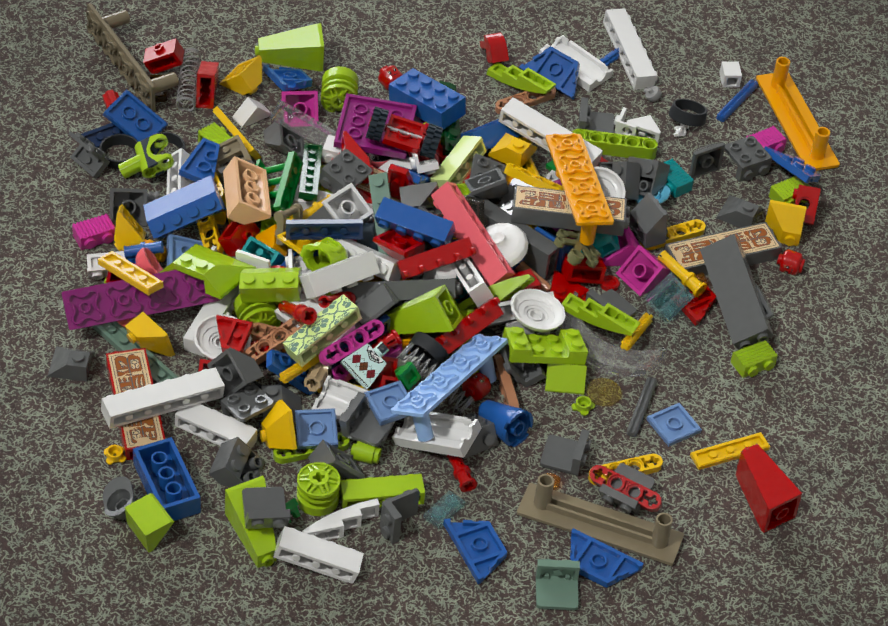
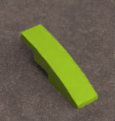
M497 62L487 69L486 75L517 89L547 94L556 87L554 82L530 68L523 71L514 65L507 68Z
M529 274L493 284L488 288L494 297H498L500 301L505 302L509 301L515 293L535 281V278ZM471 297L457 305L461 311L477 307Z
M569 293L562 302L565 312L594 326L612 332L632 336L640 325L639 321L609 303L604 307L591 298H588L585 302L572 293Z

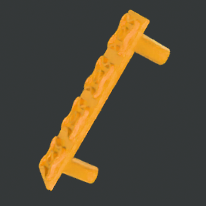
M786 57L777 58L774 73L757 75L756 80L799 158L805 161V165L808 164L815 167L816 171L839 167L840 163L828 143L830 130L826 127L818 126L788 72L790 60Z
M576 133L546 135L545 139L556 167L555 175L560 178L576 225L581 226L579 242L586 246L592 245L595 240L597 225H613L614 219L581 134Z

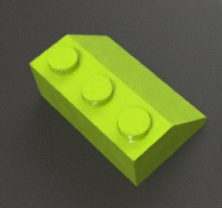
M302 267L243 269L240 273L239 281L242 303L281 302L284 300L288 302L300 301L301 281L299 276H302Z

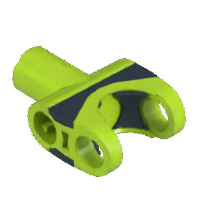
M156 134L136 143V156L118 165L122 176L126 179L141 171L143 177L153 178L172 167L174 164L173 156L168 153L159 154L168 145L167 137L163 134ZM169 159L168 162L162 163L164 160Z

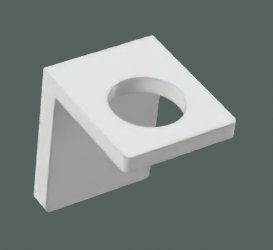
M623 107L620 115L615 117L614 125L616 126L614 133L636 136L637 126L624 122L627 108ZM623 128H629L632 131V133L626 134L623 131Z

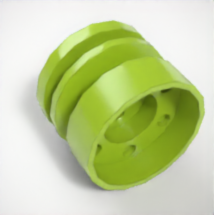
M337 66L328 69L322 76L321 104L328 112H342L346 93L358 95L359 78L353 70Z
M240 294L234 300L233 307L238 319L275 327L280 326L281 321L275 314L277 309L275 302L242 303Z
M324 462L310 463L301 468L297 475V502L299 503V508L311 516L328 515L337 508L340 491V475L332 465Z

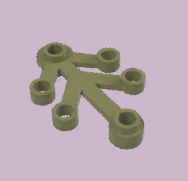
M558 230L556 233L557 237L553 243L559 248H563L565 245L574 246L567 255V261L571 265L576 266L582 262L585 255L587 257L586 264L591 268H595L599 263L598 258L601 253L593 245L585 246L579 242L580 231Z

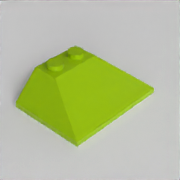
M194 244L160 271V273L178 270L203 280L205 294L222 299L239 285L240 273L243 269H256V267L204 246Z

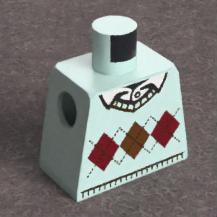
M380 342L374 349L367 343L343 359L340 364L367 390L387 364L382 357L389 349L383 342Z

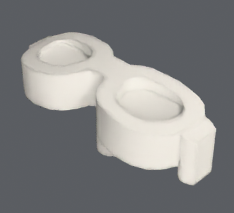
M681 124L674 127L676 133L673 134L674 137H684L689 126Z

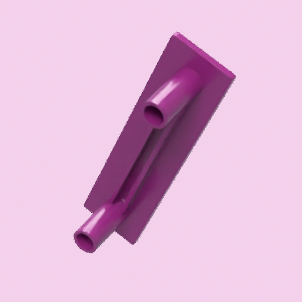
M178 270L151 274L163 281L164 287L150 295L145 294L124 280L63 291L61 293L69 330L135 318L142 312L146 315L216 302L222 299L205 294L203 280Z

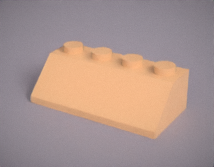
M234 156L223 171L227 218L243 225L270 219L272 215L266 169Z

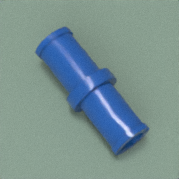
M162 241L152 243L141 242L138 245L124 246L126 258L135 257L142 248H148L153 254L164 253Z

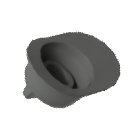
M120 476L111 480L103 491L104 511L109 517H115L120 520L125 519L127 521L124 507L135 502L136 499L133 494L131 481L127 477Z

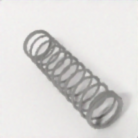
M195 48L185 49L184 55L188 52H194L198 54L199 58L192 55L183 58V64L180 66L176 107L180 111L185 110L178 104V102L184 104L180 101L182 99L192 101V104H187L193 105L191 109H187L189 112L195 108V85L197 86V77L195 76H197L201 53ZM187 57H195L197 60H194V61H193V60H187V59H185V58H187ZM191 61L196 63L197 65H186L185 63ZM192 66L196 70H186L185 67ZM186 71H193V72H195L196 74H195V75H190V74H187V75H186L184 72H186ZM193 76L195 80L185 79L183 77ZM189 80L194 82L195 84H184L183 82ZM189 85L194 87V89H184L183 86ZM190 90L193 94H184L182 91ZM183 95H190V96L193 97V99L190 98V97H181V96H183Z
M411 342L400 353L398 358H400L401 361H405L413 354V356L409 360V362H411V360L418 352L419 348H416L411 354L404 358L405 355L414 346V343ZM425 353L421 354L416 360L413 361V363H415L417 360H419L415 367L418 366L420 361L425 356ZM431 358L426 360L421 366L417 368V370H419L422 366H424L420 372L421 377L429 371L430 373H432L435 367L437 366V364H434L426 372L422 374L424 369L431 361ZM459 386L456 390H454L455 392L449 399L448 404H451L458 397H460L457 403L455 404L454 409H457L462 404H464L462 408L458 411V413L461 414L474 401V398L472 396H469L458 405V403L466 393V391H463L452 400L456 392L459 390Z

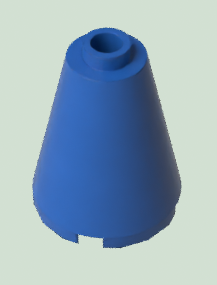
M486 400L479 406L478 415L494 423L496 435L506 445L516 447L528 437L529 434L526 432L529 427L532 428L533 416L527 410L491 400Z

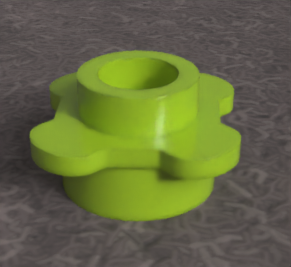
M579 396L571 408L574 411L580 412L582 416H587L589 411L594 409L595 404L589 397Z

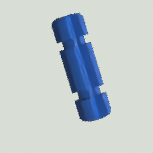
M615 48L614 51L608 53L600 61L609 66L610 63H613L620 57L619 48Z

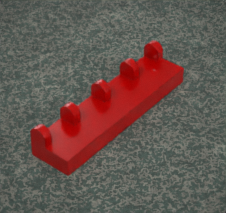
M466 237L402 259L396 263L402 279L406 280L472 257L477 252L475 247L472 246L470 238Z
M498 297L489 299L464 317L453 331L443 332L435 340L450 354L504 314L498 305L500 304V299Z

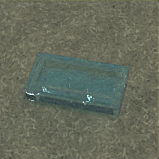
M449 490L423 514V518L440 529L443 526L444 519H450L465 505V501Z

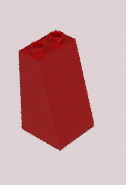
M758 443L751 447H745L741 451L735 476L761 531L765 533L796 517L802 492Z

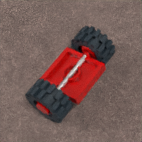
M375 106L365 138L380 142L384 129L386 132L382 141L383 144L417 154L420 143L423 142L420 155L434 159L440 144L442 127L429 123L426 135H423L425 124L391 114L387 124L386 120L389 110Z

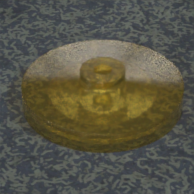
M597 378L587 385L586 394L596 405L612 406L620 400L621 388L611 379Z

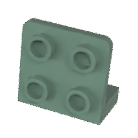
M538 559L535 573L537 608L578 609L580 561Z

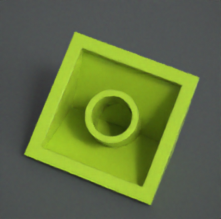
M546 364L545 391L584 395L587 366Z
M152 493L124 507L128 526L148 553L152 552L174 521Z

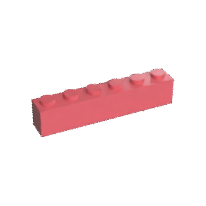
M447 181L431 194L434 200L433 204L442 212L443 218L454 222L456 230L453 235L458 240L466 237L470 238L471 244L477 252L476 255L471 257L473 259L472 263L482 273L483 281L488 286L507 280L515 274L456 183Z

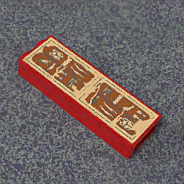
M146 348L106 353V367L112 395L153 384ZM160 415L119 426L126 460H133V448L165 439Z

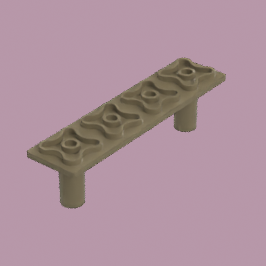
M91 3L87 4L88 33L93 35L98 45L101 44L104 54L109 56L113 65H117L120 75L125 77L130 87L133 86L136 96L140 97L142 102L155 112V94L178 86L179 80L176 73L172 72L150 79L112 30L130 23L128 12L123 10L101 17Z
M549 474L540 475L537 485L529 483L517 509V515L571 532L574 528L604 544L673 566L684 538V533L671 529L673 519L670 514L659 513L656 516L655 523L603 507L553 490L554 478Z

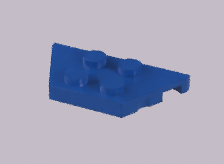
M550 46L541 54L532 57L533 60L519 66L523 71L530 68L554 82L557 91L574 100L580 68L578 61Z
M267 64L263 66L264 73L282 91L312 87V79L302 69L281 66L279 69H271Z
M767 146L764 147L772 157V160L805 183L819 181L821 175L816 172V168L808 164L805 165L803 159L796 156L793 158L786 153H781Z
M444 519L443 525L477 584L482 583L507 557V550L490 521L475 522L463 520V523L450 522L451 519Z
M574 528L571 531L570 560L580 561V575L607 588L642 570L644 563Z

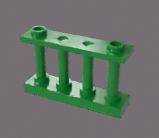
M295 151L288 152L285 163L266 167L261 159H257L256 166L266 169L267 177L268 174L283 171L281 177L267 179L268 187L279 185L278 190L269 192L270 199L276 198L274 204L270 205L271 212L289 209L294 201L303 161Z

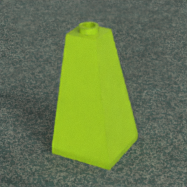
M321 23L258 38V46H255V56L260 55L263 63L322 72L324 65V41Z
M445 284L384 313L391 318L389 333L395 329L398 334L451 332L463 319Z
M264 476L225 489V515L257 568L262 566L269 567L276 561V558L273 557L276 548L273 527L245 529L242 491L244 488L266 487Z

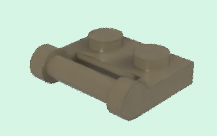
M239 135L220 143L216 172L218 168H221L220 165L232 160L234 156L238 157L243 154L244 157L240 159L245 161L252 160Z
M296 203L287 210H279L274 213V219L277 222V229L275 231L277 245H285L277 239V235L286 231V218L293 215L292 220L303 219V208L300 204Z

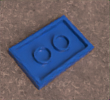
M127 89L103 113V116L122 132L134 137L138 142L153 134L162 132L168 125L166 121Z

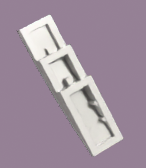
M378 499L357 503L338 510L316 521L304 529L303 532L324 540L341 538L344 535V530L361 527L362 519L379 516L380 504Z

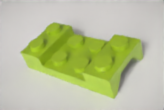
M504 327L502 338H508L510 346L509 361L512 363L585 365L588 350L579 330L560 329L559 336L553 334L526 335L523 328Z

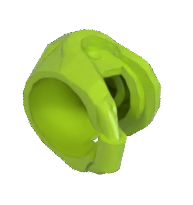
M326 237L321 242H316L315 244L303 245L300 253L306 267L311 271L348 258L347 250L331 237ZM315 250H318L319 264L315 262L313 257Z

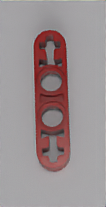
M595 465L590 469V478L594 484L600 487L602 484L613 488L611 486L612 481L620 479L623 484L615 490L629 496L631 489L638 488L640 495L633 499L639 501L641 508L650 512H656L661 508L662 500L658 493L602 465ZM602 471L603 476L608 478L607 484H605L606 480L602 477L596 479L595 472L599 473ZM644 493H647L646 498L650 500L656 498L657 504L649 506V501L643 498Z

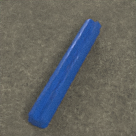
M751 79L717 114L716 119L724 122L757 88L758 82Z

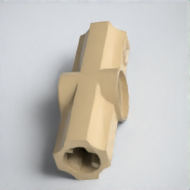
M318 362L309 368V373L304 379V386L309 391L316 392L318 388H321L327 376H332V369Z

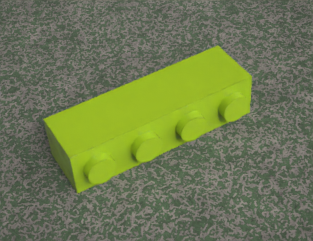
M422 474L340 480L342 509L373 499H378L379 508H382V502L386 499L393 498L414 488L420 491L418 505H422L425 500Z

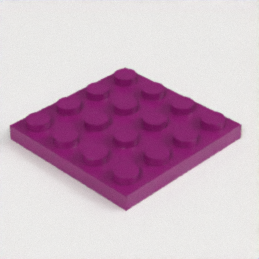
M346 93L333 147L341 148L343 131H347L366 153L405 159L407 151L382 143L386 132L384 129L380 142L365 137L375 106L389 110L386 120L388 124L391 114L414 121L417 105Z

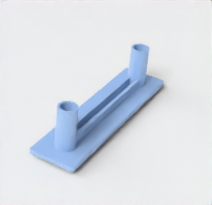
M483 334L474 335L472 339L462 345L441 366L430 373L425 380L420 382L417 387L410 391L402 400L398 401L391 408V413L412 416L418 440L421 442L431 440L434 435L429 413L478 369L479 373L489 378L490 383L495 382L497 377L493 356L508 343V338L484 336Z

